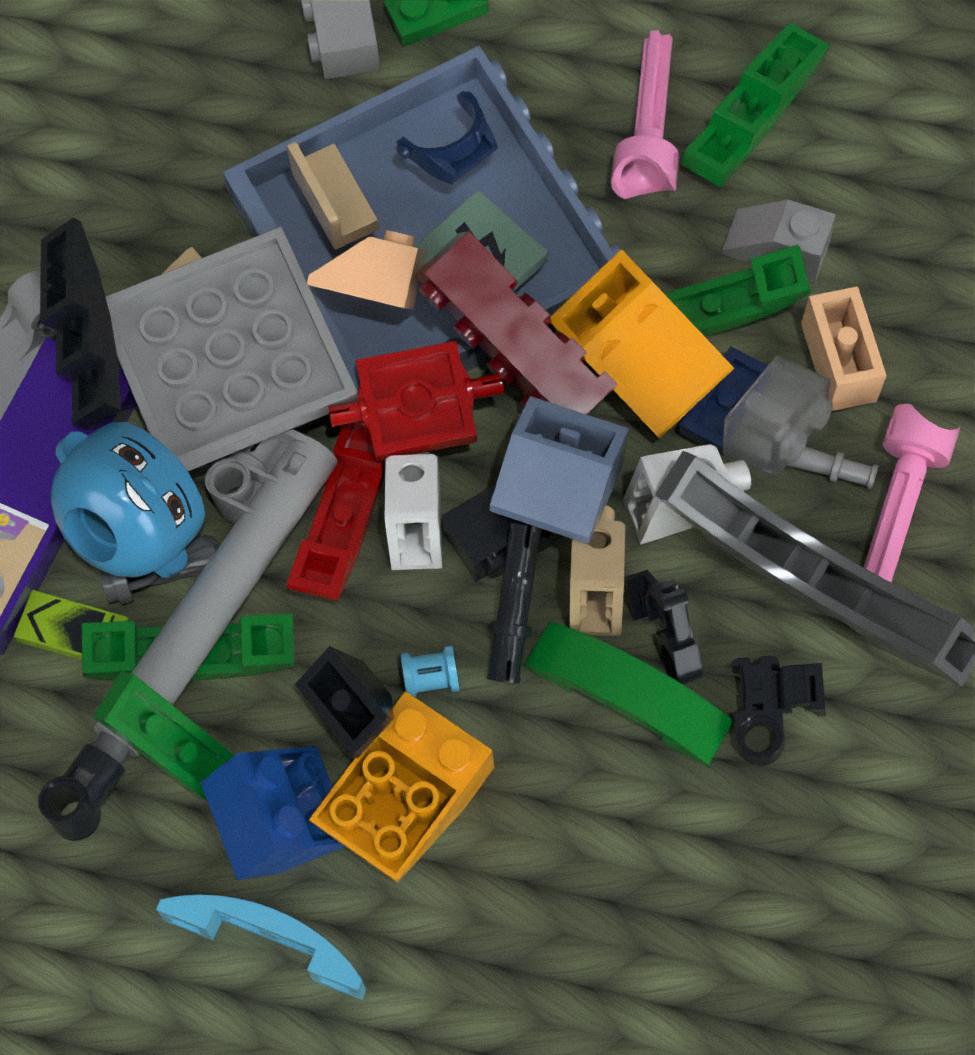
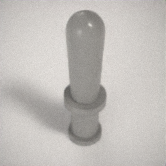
M782 438L770 440L765 447L767 458L774 463L829 475V481L835 483L838 478L865 485L870 490L873 488L879 465L875 464L869 466L844 459L845 453L837 452V455L834 456Z

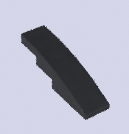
M71 218L41 239L40 323L56 330V374L72 380V424L88 431L121 411L119 365L111 316L99 270L81 221Z

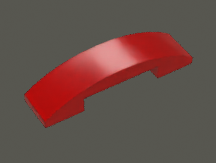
M363 421L344 424L341 427L333 450L338 465L327 480L308 538L301 541L287 581V589L338 601L347 584L364 542L386 467V460L376 462L371 436L364 427Z

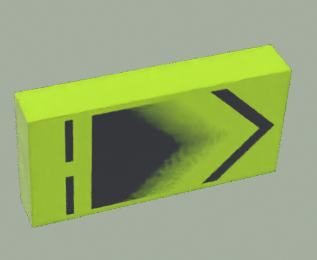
M32 590L14 638L19 643L82 661V623L130 621V619L123 615Z

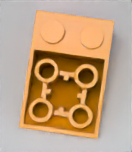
M622 249L550 317L551 324L558 331L565 334L569 339L573 337L587 352L584 356L585 361L599 375L606 371L618 384L613 390L658 438H661L734 369Z
M406 691L393 707L394 719L358 758L355 757L309 819L312 824L396 883L402 879L460 815L495 768L492 749Z

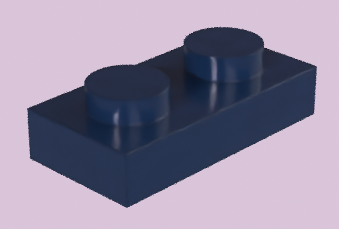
M731 346L724 355V358L734 369L685 415L679 425L680 434L702 446L709 444L715 446L722 457L774 377L773 368Z

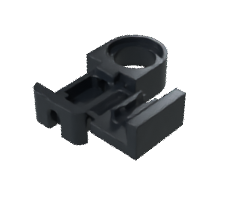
M649 570L624 577L632 619L636 621L648 616L649 621L658 619L660 626L665 628L657 631L656 635L666 674L681 684L701 679L703 675L698 644L693 639L687 603H690L686 592L683 589L679 590L678 584L674 579L659 583Z
M761 656L758 663H751L748 657L736 658L732 661L733 674L740 673L742 711H734L735 737L738 751L743 759L750 764L757 766L772 764L782 755L785 747L782 710H785V713H792V708H796V706L810 707L811 712L817 711L818 717L826 716L822 663L782 666V672L776 673L772 671H780V666L775 656ZM811 677H815V682H813L814 702H811ZM763 706L761 709H754L753 707ZM765 726L771 729L776 736L773 747L765 752L750 750L745 744V737L752 728Z

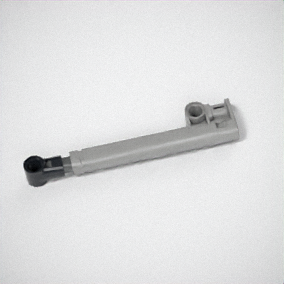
M290 429L240 451H236L230 454L228 458L215 462L208 469L205 476V485L220 515L234 525L131 672L170 704L174 705L338 465L336 457L328 448L313 438ZM240 487L237 491L226 494L229 490ZM99 721L93 727L94 731L99 735L93 745L85 744L64 775L50 780L42 788L38 796V806L41 814L55 831L66 840H83L97 829L101 816L99 808L125 772L121 764L127 755L136 758L140 754ZM79 802L72 813L61 816L63 809L67 805Z

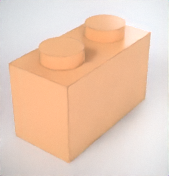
M858 286L809 296L801 326L828 412L877 402L887 375Z

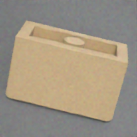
M296 141L286 145L292 174L335 250L379 230L378 219L335 144H331L305 157Z

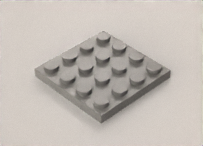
M282 226L106 296L117 357L150 435L165 445L181 461L187 471L329 414L328 406L358 401V392L310 287L307 285V281Z

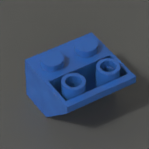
M317 746L237 753L200 782L237 880L276 875L345 847L309 821L310 817L333 788Z

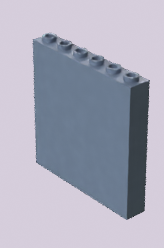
M480 45L223 172L228 195L253 238L282 226L306 281H308L309 274L367 237L384 240L386 230L415 237L414 247L477 190L483 193L549 252V260L514 291L518 297L523 293H527L534 300H537L550 314L549 317L620 251L616 244L608 245L601 234L603 228L597 213L591 206L584 208L577 197L578 188L571 173L566 168L559 169L553 160L554 151L547 136L542 131L539 133L535 132L529 123L531 118L523 99L519 95L514 97L511 95L506 87L507 79L501 65L496 59L489 61ZM462 91H469L477 99L486 122L495 137L498 149L456 182L449 184L431 176L409 158L403 159L396 150V142L401 137H405L416 146L437 148L449 145L462 138L471 129L474 122L470 115L461 107L456 96ZM296 141L305 157L331 144H335L378 219L379 230L335 250L292 174L286 145ZM421 281L413 309L401 308L309 285L358 393L360 388L356 360L452 341L457 342L461 364L467 372L492 359L479 345L472 349L458 336L453 329V326L457 323L455 318L445 307L440 311L436 310L419 291V288L423 285ZM552 324L548 326L549 329L554 328Z

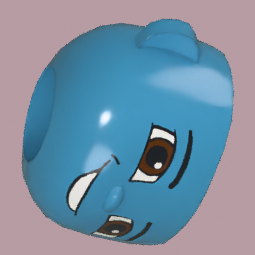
M128 422L109 423L88 436L82 432H71L58 443L55 455L61 465L56 470L50 491L51 506L55 521L64 539L81 558L97 569L118 577H139L155 572L162 578H170L187 566L188 555L185 548L201 530L205 510L201 495L190 474L181 461L165 445L142 428Z

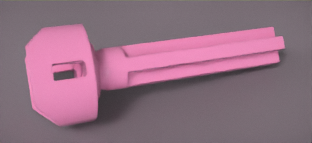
M659 30L650 31L649 38H644L634 136L622 140L617 144L614 151L611 185L613 191L623 199L659 191H676L680 159L678 149L671 142L663 139L673 39L670 34L661 35Z
M912 404L897 405L893 409L882 445L889 454L898 458L864 563L865 569L892 582L927 467L944 468L950 464L960 432V426L951 430L938 427L923 417Z

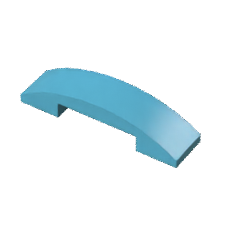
M185 895L160 899L156 910L165 922L214 940L221 922L224 921L311 956L312 959L307 971L312 981L360 1000L364 998L366 988L362 979L340 951L313 929L291 916L255 902L218 895Z

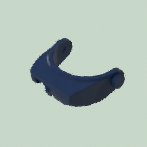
M462 91L456 96L461 107L470 115L474 122L471 129L462 138L449 145L437 148L416 146L405 137H401L396 142V150L403 159L409 158L431 176L449 184L456 182L498 149L495 137L486 122L481 107L475 96L469 91Z

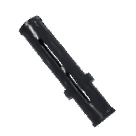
M509 523L510 531L497 621H491L490 632H494L495 635L487 679L520 684L525 637H531L532 627L527 626L542 529L535 526Z

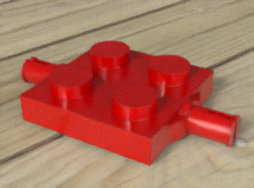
M452 341L356 360L360 381L358 401L330 405L328 408L332 428L338 425L363 421L364 427L371 436L377 462L386 460L391 455H413L477 442V433L472 415L474 399L499 394L504 395V388L500 373L470 379L469 374L461 364L457 342Z

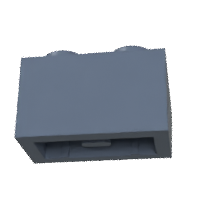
M530 396L511 434L489 511L589 544L623 468L629 428Z

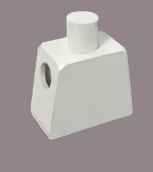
M711 444L641 457L623 498L639 543H648L694 527L655 496L682 451L697 456L742 491L748 490L751 487V476L747 464L743 460L723 464L718 449Z
M429 451L413 455H391L386 458L385 526L391 570L443 568L438 456L429 454Z

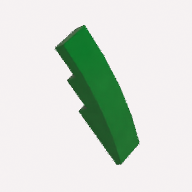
M789 22L742 71L738 86L714 109L709 125L684 150L680 164L721 188L775 125L824 58L830 44Z

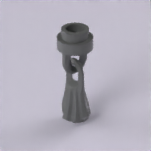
M203 535L188 544L185 548L188 555L187 566L170 578H162L157 573L152 572L151 574L143 575V579L130 583L129 578L132 577H118L107 572L101 573L102 585L109 603L118 600L121 605L134 601L132 591L149 584L161 585L183 577L199 575L220 543L213 536Z

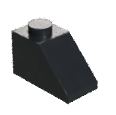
M331 646L323 652L295 683L298 690L340 742L356 758L369 747L394 719L392 695L364 661Z

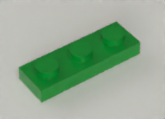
M126 671L120 672L92 716L191 794L205 801L207 799L200 782L234 756V754L136 675Z

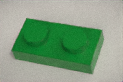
M383 0L384 11L403 47L489 13L487 0Z

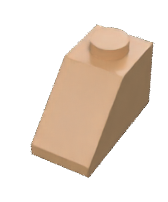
M386 230L384 240L367 237L309 274L307 285L401 308L413 309L420 283L419 278L415 274L424 266L427 250L413 247L415 241L413 236Z

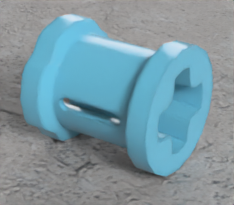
M452 645L444 646L443 652L413 657L409 652L400 653L406 692L415 698L419 692L449 688L452 693L460 691ZM431 671H438V672H432V673H426V674H419V673H425V672H431Z

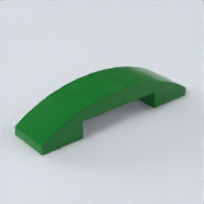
M798 244L751 258L752 268L664 294L705 337L771 315L809 295L811 289L801 248Z
M293 614L240 616V623H229L190 681L243 677L295 667ZM135 621L82 623L83 676L116 680L121 671L131 673L162 627L136 628Z
M549 622L524 663V668L570 692L574 688L662 736V743L706 767L710 765L734 721L703 697L649 664L599 639L554 622Z

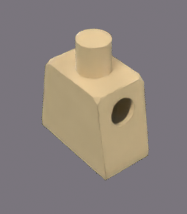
M605 506L589 544L572 539L570 628L589 636L621 637L624 596L625 524L621 521H615V511L609 506Z

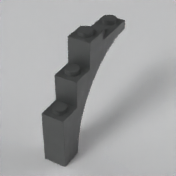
M682 451L655 496L707 536L706 541L734 563L775 581L804 605L846 623L873 646L961 687L964 685L975 667V628L965 619L896 586L834 551L753 499L697 456Z

